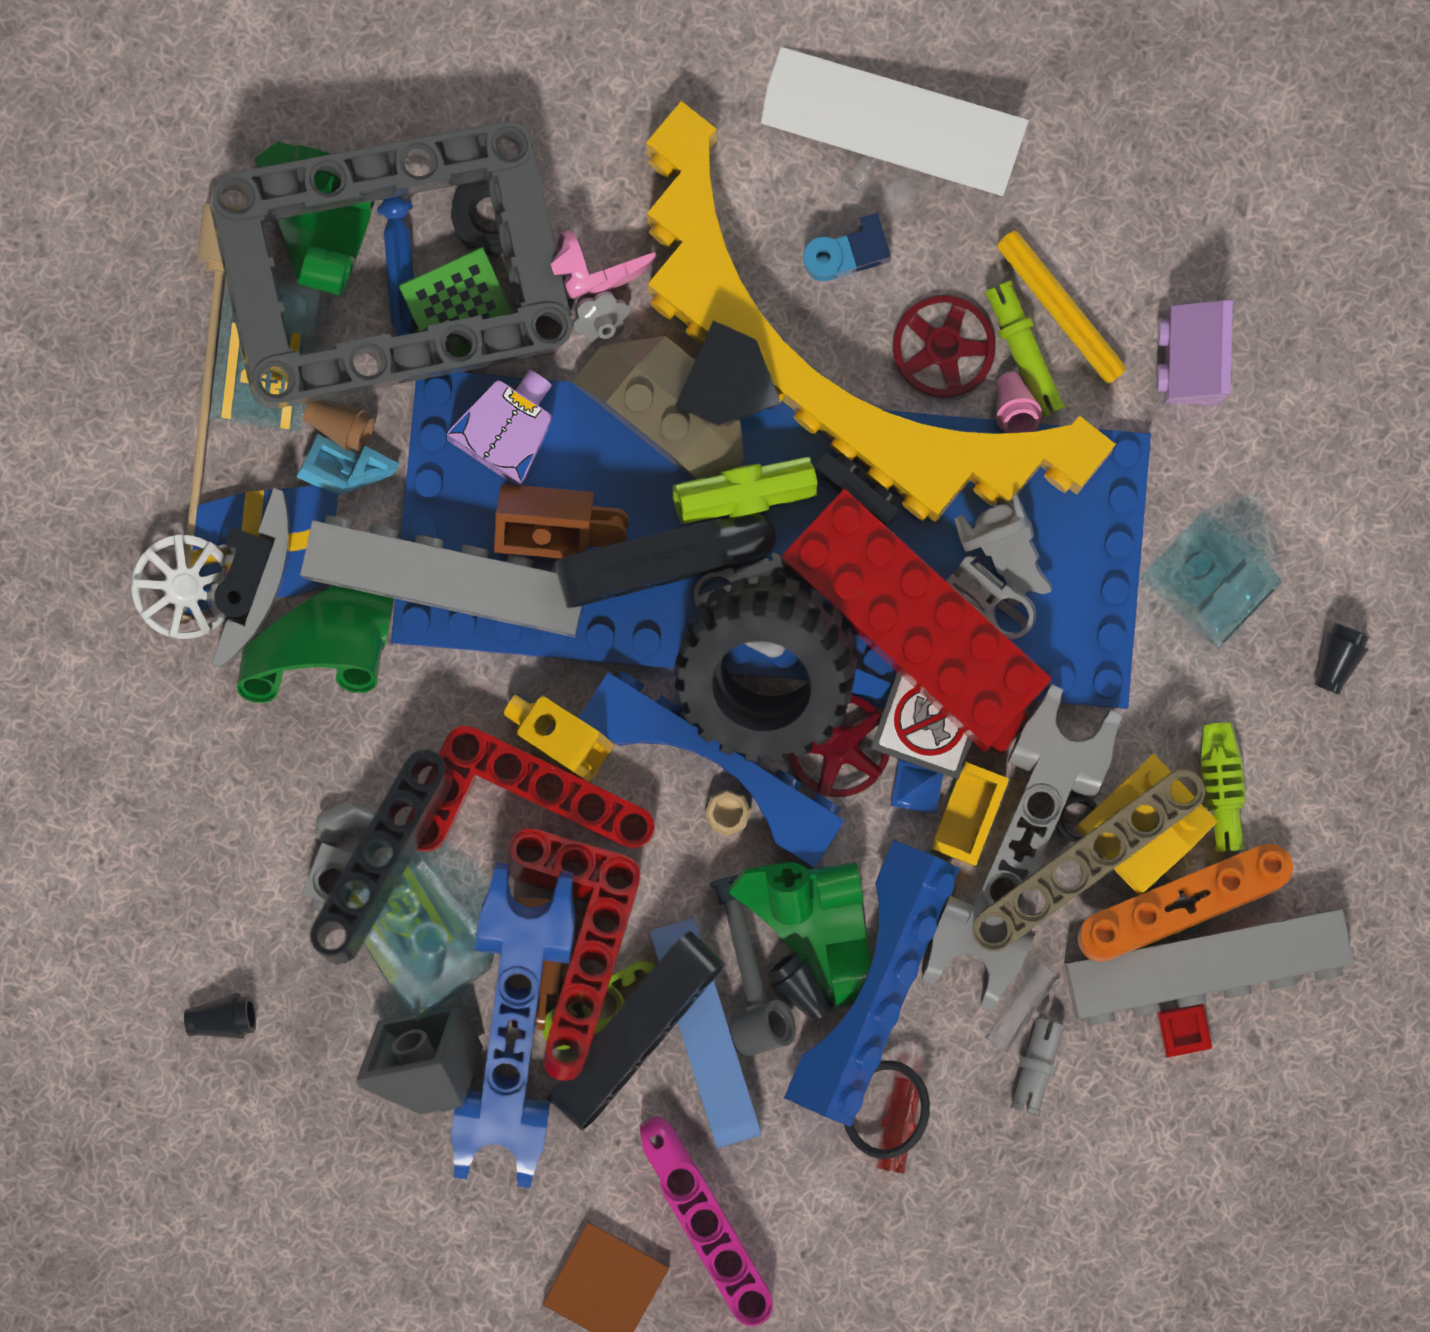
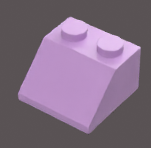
M1232 300L1174 305L1166 312V318H1159L1157 343L1158 346H1165V364L1157 365L1156 390L1164 392V403L1220 405L1230 395Z

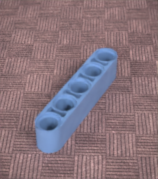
M694 917L650 930L659 962L670 948L687 932L692 931L701 940ZM713 980L680 1019L678 1025L716 1147L720 1149L762 1136Z

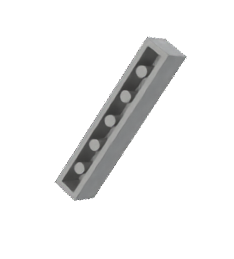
M326 515L324 523L312 520L300 574L306 580L577 638L583 606L567 608L555 565H553L552 572L535 569L534 560L520 556L508 555L506 562L489 559V550L474 546L462 545L461 552L442 549L443 540L417 535L415 542L397 539L399 531L381 526L371 525L370 533L352 529L353 521Z
M1335 909L1143 947L1110 961L1098 962L1088 958L1064 963L1075 1018H1086L1088 1026L1115 1021L1114 1012L1132 1009L1133 1017L1161 1012L1159 1003L1178 1000L1179 1008L1206 1003L1205 994L1222 990L1225 999L1252 994V984L1269 981L1271 990L1297 985L1296 976L1313 972L1316 980L1342 976V967L1353 965L1354 961L1343 909Z

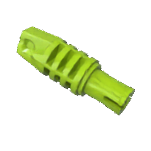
M1232 722L1203 725L1200 761L1202 782L1205 786L1204 803L1207 806V810L1212 811L1214 818L1218 821L1214 825L1215 852L1229 850V841L1230 851L1244 850L1240 808H1243L1244 803H1246L1242 756Z

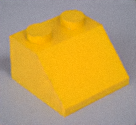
M1153 753L1130 772L1075 829L1082 836L1086 835L1171 771ZM1178 778L1171 783L1169 788L1170 796L1175 802L1183 804L1195 798ZM1200 804L1195 810L1122 862L1114 870L1138 895H1141L1191 850L1218 821ZM1141 805L1132 813V824L1140 831H1150L1157 826L1159 814L1154 807ZM1103 833L1095 839L1093 848L1104 859H1112L1119 854L1121 842L1116 835Z

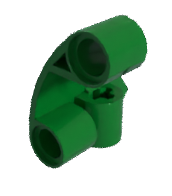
M277 141L254 159L257 167L262 168L331 154L307 146H293ZM320 173L314 177V184L319 191L332 193L338 189V183L331 174ZM375 201L278 219L299 285L337 296L343 294L360 252Z
M794 862L744 869L729 886L728 893L763 919L794 952L797 951L802 958L807 957L828 998L835 1001L836 1008L853 1005L867 979L872 964L864 923L863 896L857 862L808 870L801 864Z

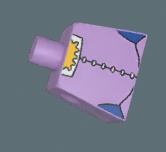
M528 370L516 390L497 380L449 430L447 441L513 485L523 486L552 421V415L538 406L551 388V383L532 370Z

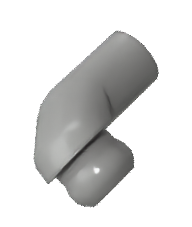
M344 802L323 811L316 819L315 835L321 842L331 844L337 841L341 833L352 828L366 832L376 812L352 802Z

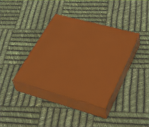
M588 1222L542 1305L590 1332H634L669 1270V1266Z

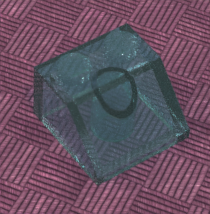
M1205 513L1140 578L1184 622L1218 649L1283 583L1260 551Z

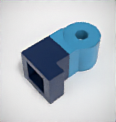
M878 213L860 218L862 231L837 239L817 237L811 240L803 253L804 268L807 274L821 282L830 281L890 263L891 255Z

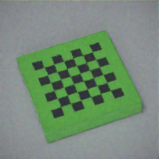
M483 247L470 251L398 285L419 332L429 325L482 315L483 320L512 313ZM449 336L446 338L445 347L451 356L456 358L467 356L468 346L465 340L459 336Z

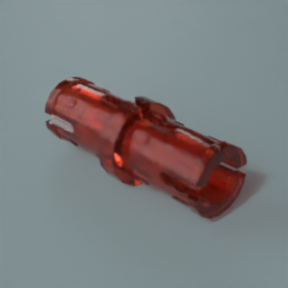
M894 1077L895 1082L888 1117L883 1116L881 1126L885 1127L881 1149H891L907 1141L918 1124L914 1122L919 1103V1094L912 1081L910 1080L909 1082V1079L904 1077ZM908 1152L894 1158L892 1171L902 1174L906 1173L905 1167ZM879 1159L876 1168L890 1171L892 1159Z

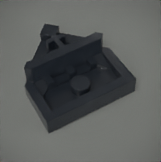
M713 320L675 407L716 426L726 425L727 427L734 424L733 422L780 406V399L757 340Z

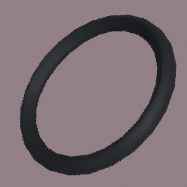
M882 1060L874 1073L881 1070L898 1071L907 1076L918 1091L920 1117L913 1134L907 1141L897 1147L878 1149L863 1141L853 1123L851 1127L845 1124L844 1127L850 1140L860 1151L874 1158L892 1159L911 1150L922 1138L930 1116V1099L922 1078L914 1069L902 1062Z

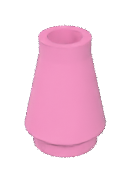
M1015 372L1003 374L996 383L998 390L997 425L1005 433L1035 432L1042 418L1041 407L1024 384L1020 374Z

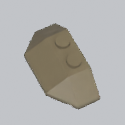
M666 336L600 346L572 380L575 386L692 480L721 475L720 471L741 467L744 463L740 420L733 422L734 424L727 427L726 425L719 427L675 407L695 359Z

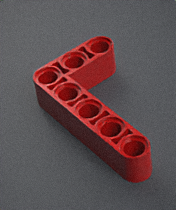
M459 726L448 734L438 754L449 767L452 777L458 782V795L450 802H443L434 818L439 829L438 837L430 844L423 845L420 843L417 850L433 852L443 846L477 776L628 848H641L648 844L653 838L655 826L654 820L645 809L479 729L470 726ZM463 735H473L479 742L477 755L471 760H460L454 752L455 742ZM504 755H515L521 762L520 774L513 780L506 781L500 779L495 768L497 761ZM432 766L424 785L434 782L439 773L438 767ZM553 774L561 778L563 791L557 799L547 801L539 796L537 786L542 777ZM591 794L600 796L605 802L604 814L601 818L594 821L585 820L579 813L580 801L585 796ZM412 807L405 825L414 819L416 814L415 808ZM633 814L642 816L647 822L646 834L637 841L627 840L623 837L620 828L624 818Z
M527 828L516 833L510 841L507 864H509V871L515 879L555 892L557 878L560 871H564L562 866L565 863L577 862L586 871L582 875L573 876V897L588 901L589 905L547 1037L543 1057L545 1070L551 1077L557 1080L568 1081L581 1074L585 1066L636 899L641 873L636 862L625 855L541 830ZM526 848L533 849L539 853L541 858L536 862L528 863L522 861L517 856V853ZM613 875H621L629 881L630 886L621 890L615 889L607 883L606 879ZM600 917H608L616 923L617 928L611 932H602L594 926L593 921ZM589 959L596 960L603 966L604 971L597 975H589L581 969L580 964ZM576 1002L583 1003L590 1009L591 1014L586 1018H575L568 1013L566 1007ZM560 1046H569L576 1051L578 1058L571 1062H562L554 1056L553 1050Z

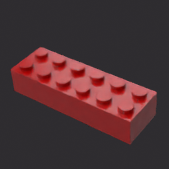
M846 489L829 504L781 555V562L784 568L809 591L814 588L823 594V604L826 607L831 604L835 605L843 615V623L849 626L855 634L985 753L1045 690L1052 680L1049 675Z

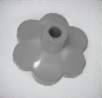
M600 292L594 298L582 299L577 304L576 311L578 315L572 321L573 329L577 334L586 335L588 341L600 343L604 339H609L622 333L625 327L623 320L628 315L629 308L625 301L616 300L611 292Z

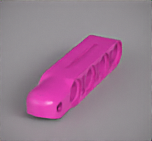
M659 1116L645 1120L639 1124L643 1152L660 1179V1188L665 1199L734 1317L746 1326L763 1324L769 1319L773 1311V1299L769 1288L676 1130L666 1119ZM654 1135H660L663 1138L664 1143L661 1146L656 1147L651 1143V1138ZM678 1168L690 1171L695 1180L693 1188L684 1194L673 1192L667 1183L669 1174ZM701 1209H708L714 1212L718 1218L716 1229L709 1234L696 1232L691 1225V1218L694 1213ZM733 1250L741 1257L742 1265L736 1273L726 1275L717 1270L714 1263L716 1256L720 1252ZM757 1291L765 1298V1306L760 1313L747 1315L741 1311L738 1301L745 1292Z

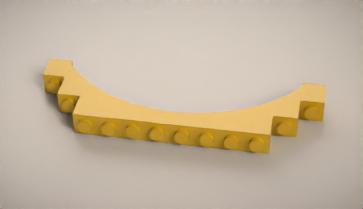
M680 101L646 142L647 155L651 157L648 163L651 167L667 179L672 175L676 177L647 212V222L652 227L649 230L650 235L668 249L673 245L677 247L675 252L648 283V294L652 297L649 302L660 314L668 319H671L674 315L688 325L685 330L686 333L701 346L713 320L756 339L780 402L783 401L796 411L793 416L794 419L807 431L815 434L817 430H820L830 438L832 442L829 446L837 455L840 453L851 462L855 458L868 469L866 476L873 483L880 484L886 490H889L891 487L904 497L902 505L920 520H924L928 516L936 523L969 481L976 485L973 491L989 505L995 507L997 503L1009 504L1013 501V494H1019L1040 467L1047 471L1044 477L1055 488L1064 493L1070 489L1078 495L1112 453L1116 445L1080 415L1072 425L1023 433L989 434L960 432L924 425L885 412L849 394L815 371L789 347L760 313L741 282L724 243L715 212L710 180L709 150L717 141V129Z

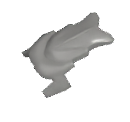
M1018 493L1013 494L1014 504L1003 503L995 508H989L977 518L975 528L973 529L963 514L955 518L965 552L981 547L986 556L992 557L996 571L1004 577L1006 585L1010 584L1024 595L1028 591L1040 594L1051 592L1052 585L1041 572L1038 565L1039 554L1031 540L1034 537L1032 524L1026 515ZM1008 598L1010 606L1013 607L1020 604V601Z

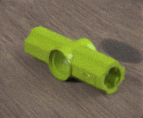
M803 457L761 466L760 463L720 471L721 475L699 478L672 485L675 512L680 524H687L729 515V518L769 510L771 505L809 499V497L817 496L818 483L815 468L811 463L810 457Z

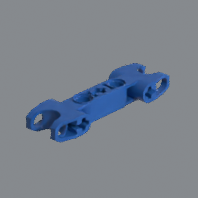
M496 862L488 893L482 903L475 951L500 954L483 1091L469 1089L464 1105L454 1109L451 1130L454 1178L467 1180L470 1163L475 1152L486 1145L497 1144L509 1149L516 1158L518 1169L517 1186L531 1188L533 1174L544 1149L551 1100L525 1096L543 962L552 961L569 964L576 918L573 903V873L560 871L551 900L542 906L529 908L519 904L510 893L509 864ZM520 973L527 976L532 984L525 989H516L508 983L507 978L512 974ZM509 1020L518 1021L515 1044H506ZM502 1063H509L518 1069L519 1074L513 1078H505L499 1075L495 1068Z

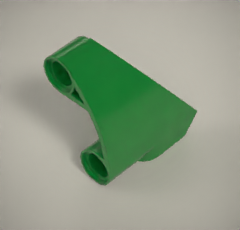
M333 585L308 599L266 628L244 648L236 686L238 694L245 700L253 703L270 702L278 695L283 671L314 667L337 668L336 682L346 691L366 693L373 690L377 685L381 653L385 648L393 598Z

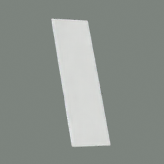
M780 47L767 86L761 124L1003 196L1029 120Z

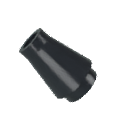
M1335 623L1331 633L1326 631L1318 676L1314 684L1340 695L1343 686L1369 650V648L1365 647L1369 636Z
M795 951L779 961L769 971L768 975L773 980L771 987L803 1012L811 1022L819 1020L832 1009L833 1004L827 998L807 957L802 958Z
M235 993L196 1008L186 1009L184 1012V1025L187 1035L189 1037L200 1035L244 1039L246 1034L254 1033L256 1030V1011L252 998L250 996L241 997L239 993Z

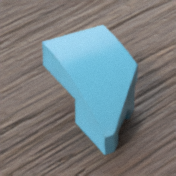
M317 434L296 477L341 495L392 476L400 463L367 446L363 447L359 455L351 450L346 451L335 442Z

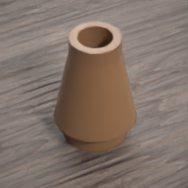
M323 400L309 402L303 415L304 423L313 426L346 451L355 449L361 452L363 447L367 446L375 428V418L367 415L366 409Z

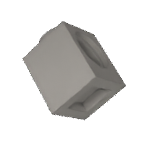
M321 843L301 894L312 899L309 908L321 911L330 895L322 886L324 874L333 868L343 872L352 853L326 843Z

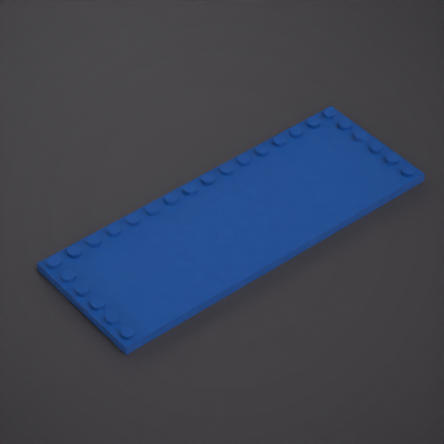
M458 372L415 382L401 540L415 542L417 535L432 537L444 541L442 549L461 552L462 545L474 546L489 550V559L506 562L508 555L520 556L534 560L535 569L552 572L554 562L561 558L494 553L496 510L501 484H513L447 441L449 430L497 380L516 390L523 378ZM547 380L552 386L538 406L552 415V421L523 486L594 492L593 506L619 508L628 515L629 525L626 541L710 520L729 518V515L680 524L674 508L672 485L692 479L572 382ZM783 401L778 407L764 410L740 420L744 454L742 466L759 463L761 466L810 457L814 467L825 452L836 458L837 454L829 446L832 442L830 438L820 430L813 434L803 428L793 417L796 411ZM883 410L920 424L954 431L1006 434L999 428L997 421L992 419ZM1039 424L1036 431L1047 430L1062 426ZM1097 429L1116 445L1112 453L1078 495L1070 489L1064 493L1055 488L1044 477L1047 471L1042 467L1038 469L1018 494L1026 515L1032 524L1034 537L1031 540L1039 554L1038 565L1041 572L1051 583L1052 590L1046 594L1028 591L1025 594L1035 605L1037 612L1036 622L1027 634L1009 640L1052 678L1049 685L1052 684L1063 689L1060 704L1128 709L1151 434ZM854 458L852 462L860 469L857 477L872 487L874 483L866 476L868 469ZM816 475L818 483L817 496L790 503L771 505L769 510L758 512V514L764 515L772 522L776 531V541L773 549L767 555L754 562L766 558L772 561L771 553H776L781 558V555L840 493ZM972 481L967 483L936 523L928 516L924 520L915 517L902 505L905 498L891 487L888 491L897 499L893 506L899 512L888 529L946 581L959 568L960 563L966 557L975 555L977 558L973 563L977 564L979 562L1004 583L1003 588L1006 586L1004 577L996 571L992 557L986 556L981 547L965 552L955 523L956 517L963 514L973 529L975 528L977 518L989 508H995L983 501L973 491L976 485ZM589 547V551L598 549L597 547ZM751 563L732 567L734 574L737 573V568L749 565ZM705 575L584 605L577 638L395 599L391 643L674 669L686 624H689L691 615L696 609L694 590L698 581ZM711 580L700 589L699 596L731 584L727 581ZM800 583V587L808 593L809 590ZM1020 602V604L1013 606L1029 620V614L1023 603ZM998 607L996 608L995 617L998 625L1003 630L1012 633L1023 630L1009 615ZM852 631L854 637L853 649L857 651L856 668L893 684L897 671ZM742 644L723 656V663L729 674L809 681L805 677L808 672L803 663L787 649L779 657L772 658ZM1049 685L1034 701H1041Z

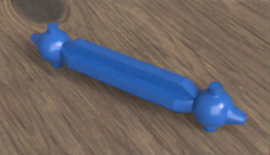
M403 196L384 199L382 205L377 209L379 215H384L388 219L384 230L390 320L397 333L394 337L413 334L415 327L414 320L398 288L399 284L414 278L410 229L404 220L413 205L410 200L407 201Z

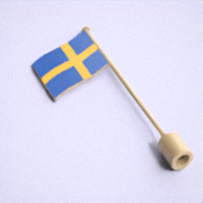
M204 204L197 261L206 263L205 271L214 273L186 535L199 537L216 545L221 529L233 527L274 542L275 539L258 532L273 489L243 492L199 505L224 275L210 204ZM225 205L228 209L233 211H239L244 209L241 207ZM313 484L304 487L279 489L285 493L289 509L290 548L285 576L277 598L297 596L328 585L306 580L300 575L312 520L324 523L326 515L335 517L337 515L339 495ZM185 544V564L188 568L194 565L203 548ZM218 548L226 557L227 550ZM210 554L200 569L199 575L205 577L219 573L222 567L216 558ZM213 583L205 585L204 591L207 592ZM202 599L198 601L197 604L201 611L209 609L207 601ZM189 607L183 608L180 624H187L191 620L192 616H187L193 614Z

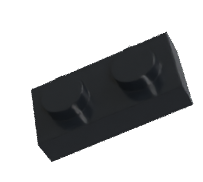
M825 452L814 466L818 477L838 493L846 489L887 528L897 517L899 510L893 506L897 499L880 484L875 482L870 487L857 477L860 469L839 453L834 458Z

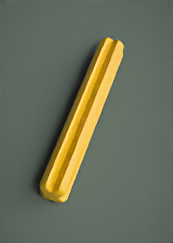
M1013 230L1000 239L997 244L998 250L1101 378L1110 384L1123 375L1126 371V365L1019 232Z

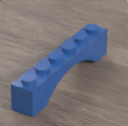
M622 670L617 677L607 672L580 715V720L602 733L618 746L639 743L669 745L694 752L716 763L737 779L755 800L768 823L774 843L812 868H816L845 821L837 816L841 809L838 805L818 793L814 800H811L797 791L802 783L780 769L773 776L760 768L758 765L762 760L761 757L759 762L746 761V754L734 751L732 756L719 751V742L713 739L710 743H707L697 734L698 723L696 726H693L680 717L682 713L680 706L662 695L659 696L656 702L641 693L644 684Z
M893 840L875 882L879 903V931L875 955L867 979L853 1006L838 1026L819 1044L801 1056L784 1096L785 1099L826 1118L850 1127L852 1126L856 1114L862 1107L863 1097L874 1071L881 1062L882 1052L890 1033L898 1022L900 1010L910 986L917 977L918 967L929 941L936 932L937 922L945 903L953 892L960 868L936 856Z

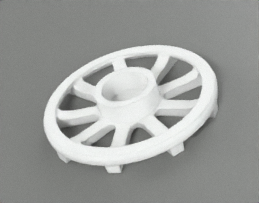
M174 535L154 543L142 554L133 571L131 592L139 615L152 629L167 637L192 639L208 634L225 620L216 616L207 624L197 604L201 599L206 601L207 592L204 591V586L216 582L221 573L205 577L199 575V571L209 555L214 556L221 567H223L225 555L216 545L195 536ZM183 544H191L203 548L200 556L190 568L185 564ZM174 545L177 567L171 569L155 553L164 547ZM148 560L165 574L166 579L164 581L140 580L142 570ZM139 588L161 589L165 595L152 606L145 609L140 597ZM168 603H172L175 606L170 629L162 626L151 617ZM184 607L191 609L199 629L178 631Z

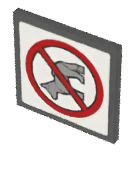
M897 672L871 749L959 780L972 740Z

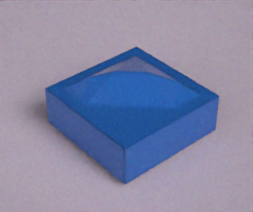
M898 760L890 806L937 814L943 774Z

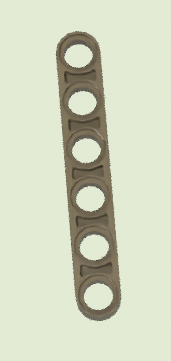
M1186 768L1170 772L986 907L977 915L973 923V937L976 943L982 949L990 952L1007 948L1191 813L1202 803L1205 795V786L1200 776ZM1179 777L1191 778L1197 786L1195 798L1188 803L1181 804L1175 802L1170 796L1169 788L1171 783ZM1141 805H1150L1159 814L1157 826L1150 831H1140L1132 824V813ZM1103 833H1112L1121 842L1119 854L1112 859L1100 858L1094 851V841ZM1065 861L1077 862L1083 870L1082 880L1074 887L1062 886L1056 879V869ZM1036 889L1043 894L1045 906L1040 913L1028 915L1020 910L1018 897L1024 890ZM996 916L1006 923L1008 931L1003 940L991 943L982 937L980 926L986 918Z

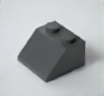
M462 1004L379 1020L356 1082L360 1088L420 1115L437 1111L448 1112L464 1105L483 1045Z

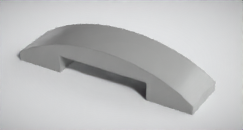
M273 488L258 530L260 534L271 537L275 541L245 626L226 620L211 664L219 667H225L234 660L254 639L267 620L283 583L290 548V518L285 493L276 488Z

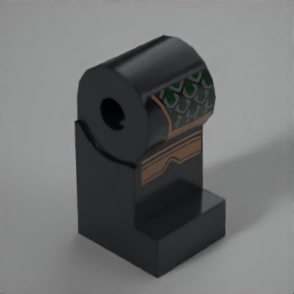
M233 527L221 529L216 547L227 550V554L219 579L210 586L206 598L208 608L214 615L219 618L230 619L243 616L250 611L274 542Z

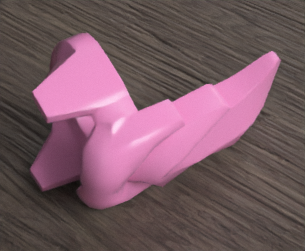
M566 230L559 234L556 248L557 255L550 265L553 275L561 274L566 277L563 282L566 297L568 299H575L586 293L597 294L611 290L636 279L648 269L657 255L656 252L589 275L575 234L572 230Z

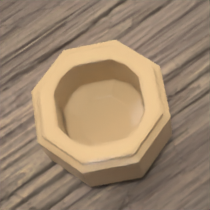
M724 790L711 796L705 816L713 831L730 836L745 829L751 810L744 795Z

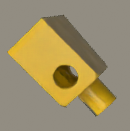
M518 692L509 701L504 711V716L520 726L517 731L519 737L589 783L615 745L602 733L543 695L535 703ZM556 723L554 731L546 736L549 726Z

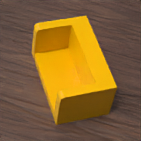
M965 762L959 780L956 779L930 850L969 866H976L1009 778Z

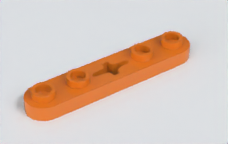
M1270 843L1260 845L1102 910L1087 918L1080 927L1077 938L1079 948L1086 957L1093 961H1110L1269 895L1282 888L1291 878L1293 873L1292 859L1288 852L1279 845ZM1180 891H1183L1186 897L1197 896L1203 891L1207 895L1193 905L1191 908L1192 914H1189L1185 908L1175 909L1170 912L1164 910L1180 898Z

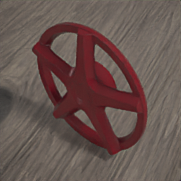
M952 295L931 296L910 307L897 324L892 344L895 364L905 381L919 392L938 398L960 396L977 387L989 373L996 352L994 331L985 314L973 303ZM937 303L953 304L943 326L939 328L933 327L916 315L919 310ZM966 309L972 312L981 322L988 342L968 340L961 337L959 333ZM907 325L923 340L925 347L904 363L901 353V338ZM987 356L980 372L971 381L961 385L958 368L959 358ZM933 364H937L941 368L948 389H937L927 386L918 381L913 374Z
M854 695L851 696L850 703L865 709L869 715L849 727H844L842 723L840 726L834 727L832 737L823 745H817L813 741L810 753L820 754L824 757L819 784L805 773L794 752L788 753L790 763L798 778L807 787L825 796L848 797L863 792L879 779L890 757L882 753L880 762L877 765L859 749V742L875 727L879 726L882 715L869 702ZM844 764H850L870 776L864 782L854 787L832 789L839 770Z

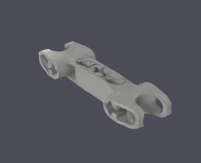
M1052 684L1049 685L1037 707L1022 725L1010 753L1008 763L1030 773L975 899L970 904L952 895L948 897L937 922L936 932L931 939L928 960L921 978L922 981L935 985L952 958L963 954L976 956L985 963L988 971L987 984L980 1004L991 1011L994 1010L1009 984L1019 974L1033 942L1035 932L1030 930L1007 948L990 952L982 949L973 937L975 918L982 910L995 902L990 896V887L996 879L1002 877L1009 878L1014 881L1016 886L1036 871L1070 791L1072 790L1090 799L1096 797L1112 762L1114 742L1122 717L1121 714L1108 709L1098 728L1090 737L1080 741L1069 740L1060 734L1056 725L1057 709L1061 702L1063 689ZM1036 792L1048 793L1053 801L1052 810L1044 817L1032 816L1027 808L1028 799ZM1023 817L1032 825L1044 827L1041 835H1038L1032 829L1028 838V844L1034 848L1031 855L1023 853L1020 859H1015V851L1009 844L1012 839L1020 841L1026 830L1025 826L1017 825L1019 818ZM1024 890L1018 897L1019 908L1027 890ZM996 916L986 918L980 926L982 937L991 943L1003 940L1008 931L1006 923Z

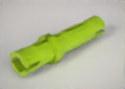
M1008 281L999 285L1006 300L1005 304L1002 303L995 287L987 290L984 294L988 298L1001 327V330L998 331L1001 341L1006 339L1025 385L1041 407L1042 418L1051 415L1044 396H1048L1055 413L1066 408V405L1061 399L1037 341L1030 329L1034 327L1031 317H1025L1013 289V283Z

